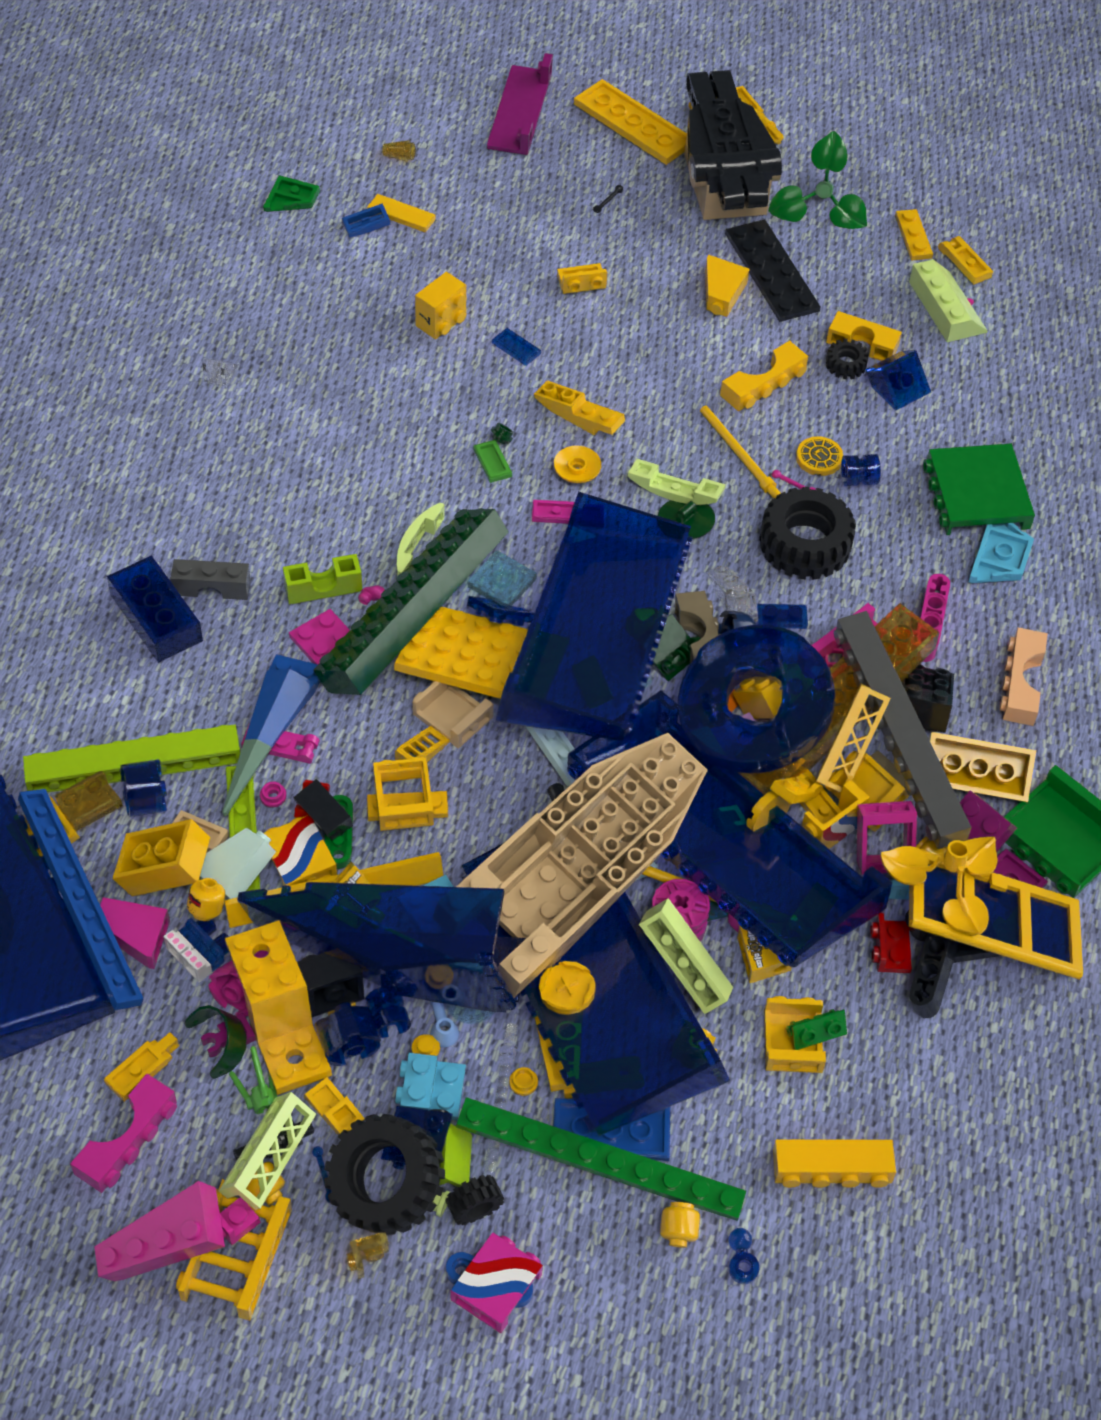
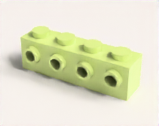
M669 898L646 911L639 923L640 927L703 1013L706 1014L727 1002L733 986Z

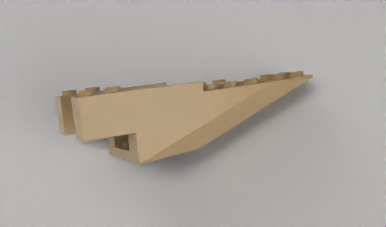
M669 733L593 764L542 812L536 813L437 904L433 920L454 938L485 910L520 944L499 964L493 978L515 998L544 969L553 967L673 842L707 769Z

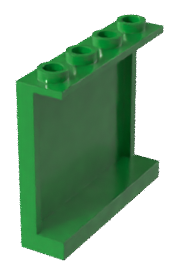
M1012 443L929 449L927 459L923 461L924 473L929 474V490L934 491V507L940 511L939 525L941 528H945L946 535L951 534L952 527L1019 522L1021 530L1031 529L1035 513Z
M1055 765L1049 770L1046 779L1029 794L1028 802L1021 801L1004 816L1017 827L1005 843L1014 850L1019 859L1027 860L1031 863L1039 875L1052 880L1061 893L1069 894L1072 898H1075L1101 873V800Z

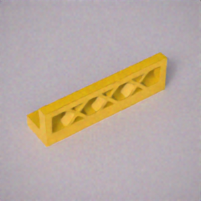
M860 683L816 776L817 782L842 792V786L829 781L833 770L844 767L847 774L844 784L853 780L888 706L890 697ZM869 694L883 700L879 710L870 714L867 713L864 705ZM863 708L865 716L859 717ZM876 715L873 723L871 724L869 718ZM867 719L870 727L868 734L856 738L853 730L855 723ZM852 733L853 740L847 742L850 734ZM864 740L860 749L858 742ZM855 743L859 752L856 759L845 762L842 755L843 748ZM839 757H840V758H841V761H842V764L836 765V763H837V761H838V759H839ZM853 764L850 772H848L847 765Z

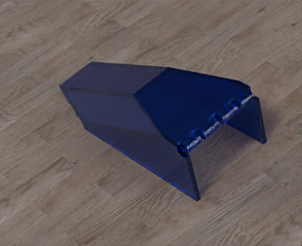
M306 882L305 890L290 892L291 887L286 885L282 886L281 894L267 895L268 891L266 889L238 893L237 901L256 926L260 927L280 920L289 942L315 955L326 953L357 965L362 969L363 978L400 996L489 1012L514 1010L517 1005L516 1002H519L520 993L513 998L498 969L499 964L526 939L497 937L504 889Z

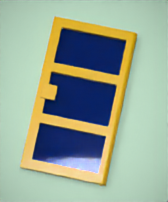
M922 850L929 858L928 866L933 864L939 857L937 854ZM941 862L933 871L926 872L927 878L924 883L909 885V927L1078 980L1082 978L1083 959L1078 899L993 872L987 876H974L965 868L962 877V897L964 898L969 895L977 896L985 903L989 914L986 930L982 934L973 935L955 930L943 918L942 910L944 904L950 899H957V872L948 871L943 862Z

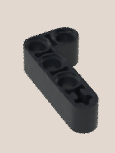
M924 907V917L947 924L943 918L942 909ZM908 910L905 915V921L911 935L915 939L925 942L909 997L919 1016L931 1018L940 1009L959 942L909 927ZM943 950L941 953L935 954L937 951ZM936 974L933 978H928L930 975Z

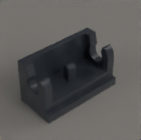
M317 779L293 797L296 803L304 809L331 840L336 839L346 830L353 827L351 816Z

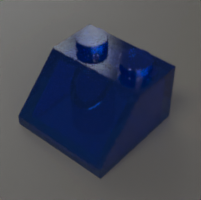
M917 350L900 351L865 369L872 388L895 411L931 393Z

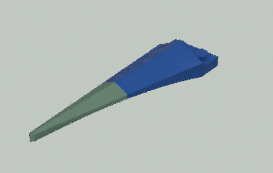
M276 654L269 670L266 671L222 810L224 817L228 815L238 797L283 732L316 692L320 680L313 669L318 664Z

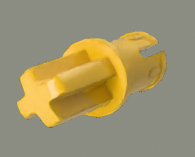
M758 112L757 115L774 143L777 145L781 144L784 136L776 128V124L770 121L764 113Z

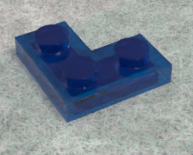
M469 596L467 606L475 609V614L489 617V621L503 623L504 620H509V623L523 626L524 622H535L536 613L524 607L502 605L490 598Z
M757 604V627L761 631L759 648H784V628H808L807 605Z

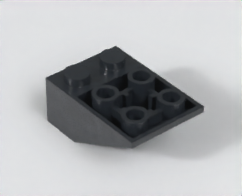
M904 663L901 683L923 728L946 733L953 703L954 673H950L943 668H926L919 663Z

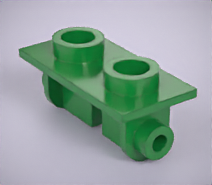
M831 1009L827 1013L814 1016V1019L811 1020L807 1018L797 1022H790V1025L786 1026V1031L789 1037L793 1036L794 1049L799 1050L847 1035L845 1010L835 1011Z

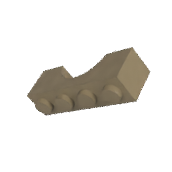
M705 591L676 593L675 614L677 621L684 630L691 631L701 638L699 641L691 644L689 663L694 680L725 677V667L729 666V654L723 650L724 639L722 634H718V619L713 617L712 601L707 599Z

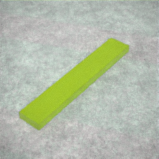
M226 766L227 794L236 766ZM253 776L228 813L230 838L245 828H248L255 834L257 833ZM260 874L242 896L261 892Z

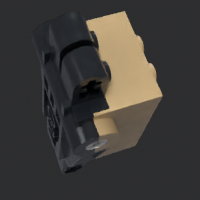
M730 70L710 71L709 75L707 72L687 73L686 87L692 109L689 111L684 155L689 169L690 182L695 190L703 220L767 215L771 182L779 181L782 174V161L779 149L776 147L753 106L741 101V98H739Z

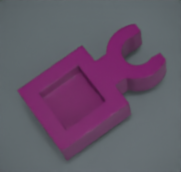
M244 1014L236 1015L244 1026L247 1036L246 1045L255 1041V1033ZM225 1021L217 1025L218 1033H206L201 1037L203 1046L208 1043H215L213 1047L207 1049L209 1057L217 1056L222 1048L226 1046L227 1028Z

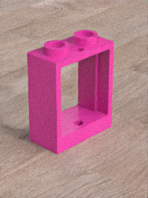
M911 801L858 804L857 864L862 874L876 876L880 873H888L883 866L881 855H867L868 825L904 823L903 846L916 847L917 811Z

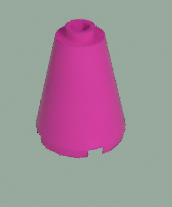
M261 950L256 952L254 956L257 958L266 957L269 954V952ZM231 960L216 969L209 976V979H211V983L208 985L209 990L222 1007L226 1009L227 1004L239 1010L235 1013L236 1015L243 1013L244 1016H248L244 990Z

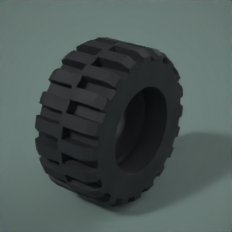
M802 487L800 490L792 488L788 490V493L784 491L777 495L776 498L769 502L768 507L765 509L759 539L760 548L765 553L764 557L769 563L773 561V567L778 571L781 569L785 570V575L790 577L793 574L798 575V579L804 580L806 576L812 577V580L820 579L823 574L827 577L832 575L834 570L836 572L839 571L844 563L848 561L854 541L856 522L850 508H846V503L843 500L836 499L835 494L831 492L825 493L820 488H816V490L810 489V487ZM796 526H809L818 529L826 537L816 540L804 539L796 536L789 529Z
M375 1114L369 1115L365 1118L366 1122L358 1119L351 1123L352 1130H343L338 1135L340 1139L338 1145L332 1144L329 1150L333 1155L331 1161H326L324 1170L329 1171V1177L324 1178L325 1188L332 1191V1193L328 1194V1199L331 1205L338 1206L336 1212L341 1218L347 1219L349 1224L355 1227L385 1235H394L396 1231L404 1233L412 1229V1223L420 1225L426 1220L423 1214L426 1211L433 1212L437 1206L433 1201L436 1195H442L444 1189L439 1186L440 1179H445V1169L439 1167V1164L443 1163L444 1159L442 1153L435 1150L438 1145L433 1137L428 1136L427 1131L420 1126L390 1114H383L381 1117ZM393 1146L402 1152L405 1159L406 1175L404 1182L392 1198L381 1203L374 1202L369 1198L365 1190L364 1174L366 1167L377 1152L386 1147Z

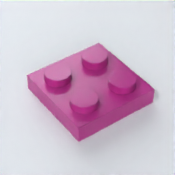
M328 609L290 631L289 637L312 663L319 664L320 659L328 654L335 647V643L350 630L331 609Z

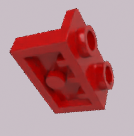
M878 913L876 921L871 922L870 936L876 939V946L872 947V962L877 963V972L911 974L910 933L906 921L884 920V913Z

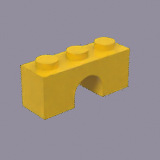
M838 311L829 327L826 343L832 344L834 342L836 344V340L839 339L841 342H843V339H848V342H851L852 339L864 341L871 346L869 357L890 364L899 347L902 332Z

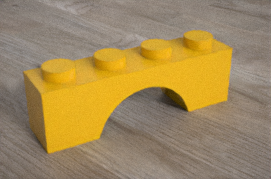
M789 340L773 350L771 359L772 369L758 375L738 371L722 381L720 396L738 412L745 407L747 409L751 408L758 399L762 397L767 398L776 388H783L794 377L799 378L803 376L807 370L808 355Z

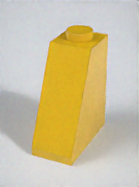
M708 254L705 267L706 310L711 311L715 315L727 317L747 285L749 268Z

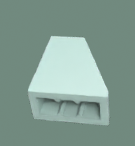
M245 828L206 853L199 879L211 878L216 880L225 889V897L228 899L241 897L276 853L269 845L271 839L259 830L255 834L248 828Z

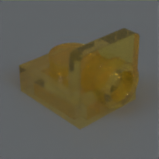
M378 1233L350 1241L351 1252L346 1254L350 1272L356 1270L358 1279L364 1278L363 1259H367L368 1262H374L382 1259L384 1253L389 1252L386 1233Z

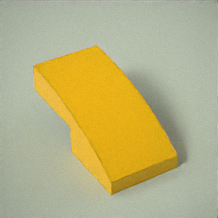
M328 1077L304 1094V1098L338 1135L343 1130H352L350 1125L356 1120L364 1121L365 1119L347 1096L344 1098Z

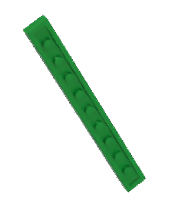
M467 1097L456 1124V1128L677 1202L693 1204L695 1208L736 1221L739 1219L746 1195V1190Z

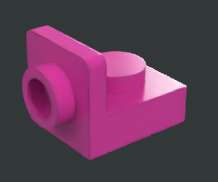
M241 1197L220 1213L223 1237L231 1245L235 1244L261 1223L259 1216Z

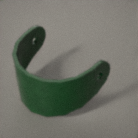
M207 1005L199 1007L192 1012L184 1024L186 1028H192L215 1015H221L224 1018L227 1028V1043L222 1057L210 1072V1076L216 1079L231 1072L242 1060L246 1050L247 1036L244 1026L237 1016Z

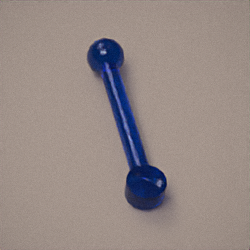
M316 1146L313 1148L312 1154L317 1158L324 1182V1178L328 1177L327 1171L324 1170L325 1164L322 1158L324 1151L322 1147ZM325 1188V1200L330 1203L328 1194L332 1193V1191Z

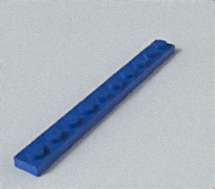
M46 789L20 792L18 796L19 804L114 1011L141 1006L144 999Z

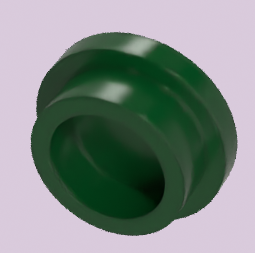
M497 423L495 427L491 428L492 437L498 442L504 444L505 442L512 441L513 438L511 436L514 432L509 427Z

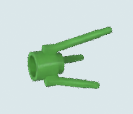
M252 1046L250 1050L259 1084L252 1088V1094H248L233 1071L229 1075L244 1098L247 1109H254L256 1114L264 1113L263 1110L265 1108L269 1109L277 1097V1093L269 1073V1087L265 1084L256 1047Z

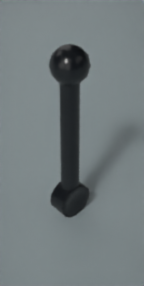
M617 185L615 191L600 205L593 207V211L600 213L602 208L614 196L623 192V186Z

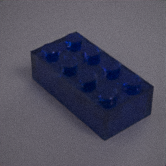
M152 555L107 576L111 597L158 663L203 641L200 621Z

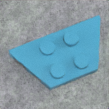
M1014 523L988 524L968 582L983 583L1021 580L1034 538L1026 532H1022Z

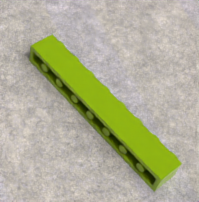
M236 724L220 725L207 729H194L180 733H167L154 737H141L127 741H114L101 745H88L81 748L61 749L48 753H34L23 756L25 783L27 791L46 789L47 793L232 765L238 763L240 747Z

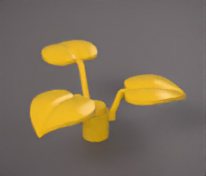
M995 837L951 841L947 846L946 853H940L938 859L930 866H928L929 858L926 853L917 847L902 846L890 851L881 852V860L886 871L895 880L906 885L924 883L927 878L926 872L933 871L941 862H943L948 871L957 872V899H950L944 904L942 910L943 918L950 927L964 933L977 935L982 934L986 930L989 921L987 907L977 896L969 895L964 898L962 897V877L965 868L974 876H987L994 872L998 861Z

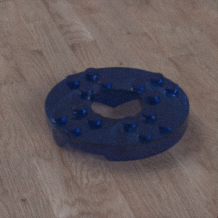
M773 625L738 627L716 636L699 649L696 658L686 670L679 688L678 716L685 736L691 746L710 763L739 773L769 772L799 760L810 752L822 739L834 714V682L830 669L821 654L798 633ZM752 677H767L776 681L782 687V702L777 715L769 722H755L730 712L728 701L735 686Z

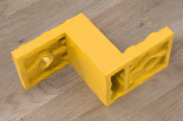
M280 920L225 938L227 949L244 990L250 1026L255 1033L256 1042L277 1095L332 1076L331 1067L312 1023L307 985ZM261 950L269 952V954L263 958H257L254 956L256 952ZM294 1055H299L303 1058L297 1064L289 1063L288 1059Z

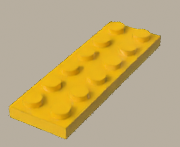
M603 79L574 97L575 106L665 165L685 152L687 133Z

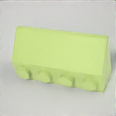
M933 259L913 264L909 283L946 342L988 332L957 282L946 268Z

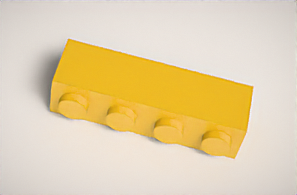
M776 1139L773 1147L775 1183H783V1186L788 1188L797 1187L801 1183H812L814 1187L818 1188L827 1187L830 1183H842V1186L847 1188L856 1187L859 1183H871V1186L881 1188L892 1183L896 1175L893 1140Z

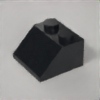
M326 953L308 955L297 962L307 985L312 1017L365 999L361 967Z

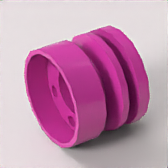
M673 879L663 883L655 891L651 908L669 898L699 941H702L707 929V920L710 912V901L705 890L697 883L687 879Z

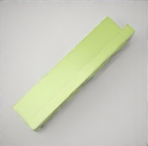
M292 1092L276 1097L219 1189V1192L227 1199L239 1195L255 1210L260 1209L316 1113ZM294 1108L305 1116L301 1124L293 1126L291 1113ZM286 1131L288 1145L285 1149H279L277 1136L280 1132ZM266 1155H273L274 1169L272 1172L265 1173L263 1159ZM258 1178L260 1192L256 1198L246 1188L251 1179Z

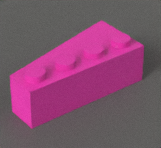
M198 1181L94 1246L98 1277L111 1281H120L225 1247L216 1187Z

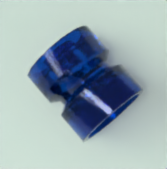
M864 454L861 458L858 455L843 456L841 460V475L847 478V481H843L844 486H858L860 482L864 485H878L881 476L878 454Z
M395 985L382 986L371 991L366 996V1004L370 1015L373 1016L372 1023L377 1037H389L387 1027L390 1025H396L399 1034L405 1033L410 1029L411 1022L407 1009L404 1007L405 1003L400 987Z

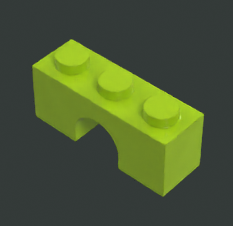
M357 554L332 558V566L327 571L321 573L309 571L307 562L282 567L284 587L289 605L361 592L362 572Z

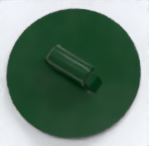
M670 500L660 508L658 523L662 530L670 536L679 539H695L711 531L715 524V513L708 504L696 505L693 501L686 504Z

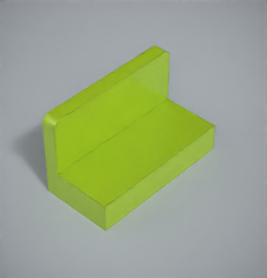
M449 1122L428 1129L427 1135L433 1137L438 1145L435 1150L441 1152L444 1159L443 1163L439 1164V1167L445 1169V1179H440L439 1185L450 1183L456 1187H461V1183L465 1181L468 1183L470 1177L472 1134L456 1128L455 1125Z

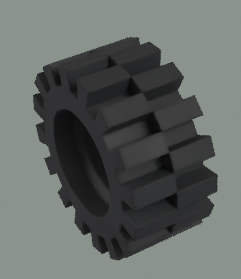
M839 339L836 340V344L833 342L828 348L826 367L830 369L829 372L831 374L836 372L835 377L839 378L842 375L843 379L846 380L847 376H850V379H855V375L860 377L862 373L864 374L869 353L866 352L867 348L865 346L862 347L860 342L855 344L853 339L851 342H848V339H843V342H841ZM840 357H850L855 361H843L840 359Z
M481 1175L478 1179L474 1177L468 1183L466 1181L461 1183L462 1186L455 1187L453 1189L454 1192H450L445 1200L457 1225H467L469 1222L473 1223L478 1219L484 1218L486 1215H492V1211H497L500 1205L504 1203L503 1194L495 1178L491 1177V1175L486 1177Z

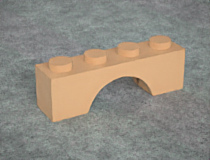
M1017 628L1015 637L1010 636L1007 651L1012 652V654L1007 656L1005 671H1009V676L1004 677L1002 690L1007 692L1006 696H1002L999 708L1000 711H1004L1003 720L1034 726L1039 711L1041 692L1035 690L1026 682L1023 672L1029 668L1041 666L1046 652L1048 633Z

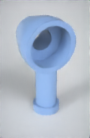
M434 996L430 998V1004L433 1007L436 1023L432 1026L431 1035L439 1041L440 1047H450L457 1042L459 1030L457 1025L446 1016L443 996ZM443 1026H447L450 1029L447 1031H443L440 1028Z

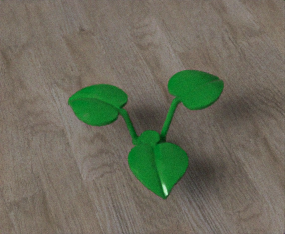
M832 131L819 140L811 152V160L814 166L821 170L826 169L825 179L817 184L815 191L802 197V190L798 186L790 185L779 190L769 206V212L773 216L791 222L800 221L807 211V205L804 201L817 195L822 199L830 197L836 205L829 214L835 226L847 229H858L867 226L866 206L859 196L847 194L838 202L832 194L834 186L829 181V171L840 172L845 167L848 158L845 143L837 132Z

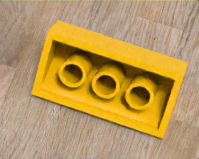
M936 732L929 734L930 743L953 789L966 792L971 790L977 794L1028 802L1036 750Z

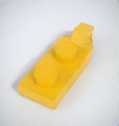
M169 1032L159 1042L156 1040L145 1042L105 1077V1084L125 1102L129 1098L128 1095L146 1074L154 1077L173 1058L171 1053L179 1047L178 1039Z

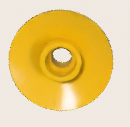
M569 446L559 451L555 456L554 469L559 477L568 482L585 483L598 476L601 470V459L595 451L588 447Z

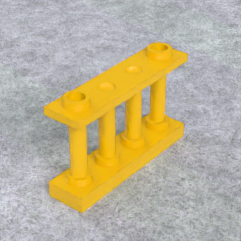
M222 1179L219 1189L223 1185L225 1181L224 1179ZM216 1188L219 1211L221 1213L224 1207L230 1206L238 1198L231 1197L227 1199ZM279 1196L276 1205H271L270 1207L262 1205L257 1210L250 1206L259 1217L266 1219V1222L269 1223L265 1233L256 1234L248 1232L238 1240V1242L256 1247L258 1252L255 1260L246 1262L212 1251L192 1257L186 1272L181 1271L177 1279L176 1289H178L180 1299L187 1302L189 1294L193 1290L230 1301L237 1308L238 1317L250 1321L292 1211L291 1199ZM202 1262L245 1274L247 1281L244 1289L234 1290L197 1279L196 1277Z

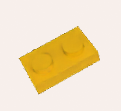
M601 263L557 269V278L563 294L603 289L607 285V270L602 269Z

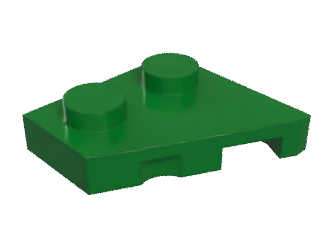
M279 175L263 209L266 212L312 208L320 193V188L318 185Z

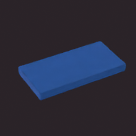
M555 1098L554 1127L656 1161H669L670 1104Z

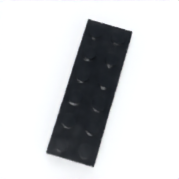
M765 219L725 230V235L744 266L749 268V274L779 322L820 312L821 306Z

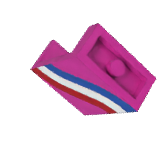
M492 1232L451 1289V1301L499 1333H502L508 1325V1316L535 1278L538 1280L541 1278L543 1265L534 1254L530 1252L524 1253L516 1248L515 1243L508 1237L503 1235L499 1237Z

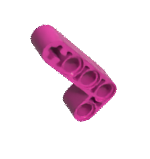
M933 574L930 576L924 595L918 628L903 625L896 626L892 631L889 642L891 653L899 657L922 662H929L935 658L950 589V580L947 576L943 574Z

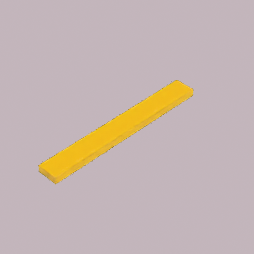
M439 852L360 870L379 894L426 884L444 876ZM339 874L224 900L229 927L233 928L321 908L317 900Z

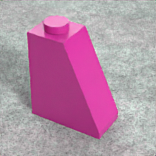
M103 897L100 906L120 949L146 967L155 969L164 941V935H166L170 923L168 909Z

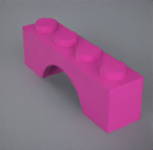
M146 1074L128 1095L134 1111V1119L130 1128L122 1136L112 1141H89L70 1163L75 1176L101 1193L107 1187L111 1188L117 1183L122 1168L136 1160L141 1145L145 1141L150 1142L158 1132L157 1126L164 1118L166 1120L169 1119L177 1108L175 1092L149 1074Z

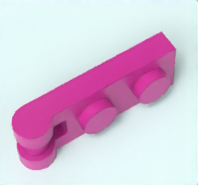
M246 731L245 736H244V738H243V741H242V743H241L242 747H243V744H244V740H245L247 731ZM284 731L268 754L310 764L314 757L313 750L318 747L320 740L313 734L300 735ZM297 745L304 746L303 749L296 750Z

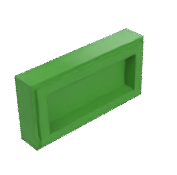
M496 440L473 445V450L490 483L512 477V471Z

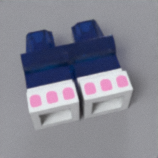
M189 918L185 926L175 933L172 930L164 935L166 949L200 983L225 962L224 956L229 952L225 938L229 936L226 933H222L213 940L210 935L217 928L212 919L195 922L192 918Z

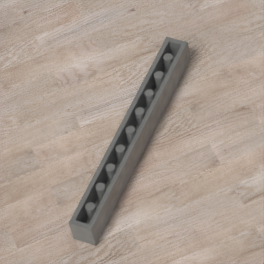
M864 611L838 619L836 630H834V638L837 645H841L844 650L843 655L848 666L851 665L854 671L853 677L857 687L861 683L891 698L877 729H881L884 735L885 747L894 756V765L897 772L902 773L905 779L904 785L909 796L912 795L914 798L917 815L919 818H923L926 824L925 829L929 840L934 841L937 849L947 847L954 840H968L971 825L868 612ZM869 694L865 705L867 708H871L872 712H876L879 710L883 700Z

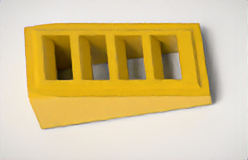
M429 726L395 750V760L413 757L409 754L412 752L417 758L426 757L428 762L450 740ZM431 734L439 741L435 743L428 736ZM424 740V741H425L426 743H428L431 747L428 748L427 746H425V745H424L423 743H421V742ZM418 746L424 752L421 753L419 750L416 749V747Z

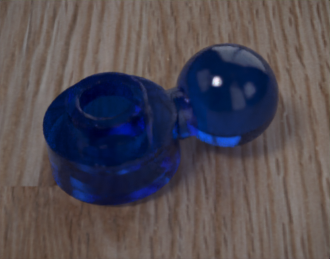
M736 1228L730 1233L728 1238L730 1247L736 1251V1255L732 1257L729 1263L728 1270L735 1282L749 1284L757 1278L760 1266L757 1258L748 1253V1249L752 1245V1235L745 1228ZM747 1263L750 1266V1270L747 1272L742 1271L739 1268V1264Z

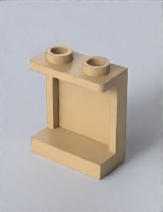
M432 681L431 685L423 692H419L412 702L413 715L448 738L450 743L458 749L493 718L494 704L489 700L485 699L479 703L460 688L437 681Z

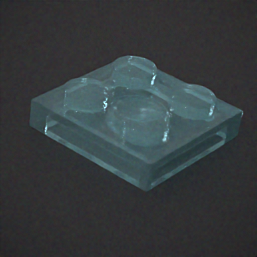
M496 550L468 580V588L509 610L535 582L537 573Z

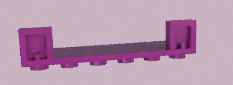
M545 53L543 61L538 63V69L517 65L511 66L487 142V149L524 155L529 154L552 76L553 54Z

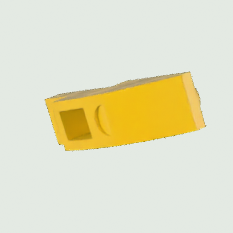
M548 380L534 393V397L548 410L592 435H595L598 431L613 435L625 422L623 413L586 401L585 393Z

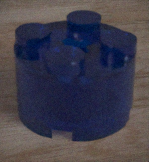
M159 759L120 765L121 782H123L124 788L123 797L129 817L167 811L165 801L167 791L165 781L160 780L159 775L162 774Z
M342 1003L335 1007L334 1013L315 1022L317 1034L330 1065H346L345 1059L360 1055L361 1059H365L380 1049V1035L368 1006H351V1003Z

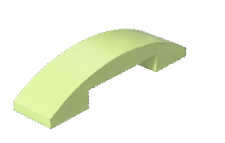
M636 459L628 471V477L644 489L663 498L686 504L690 501H693L696 505L716 503L726 484L705 478L702 479L700 484L659 473V465Z
M438 503L430 507L409 526L398 548L397 576L405 572L411 565L413 555L411 554L424 533L427 532L435 535L445 518V504Z

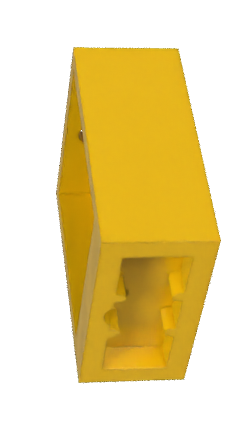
M410 757L403 760L373 762L380 831L434 825V810L426 757ZM421 778L424 803L385 807L382 782Z

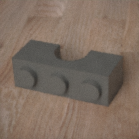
M174 559L170 581L173 596L198 597L199 589L212 587L222 593L223 599L248 600L251 578L249 563Z

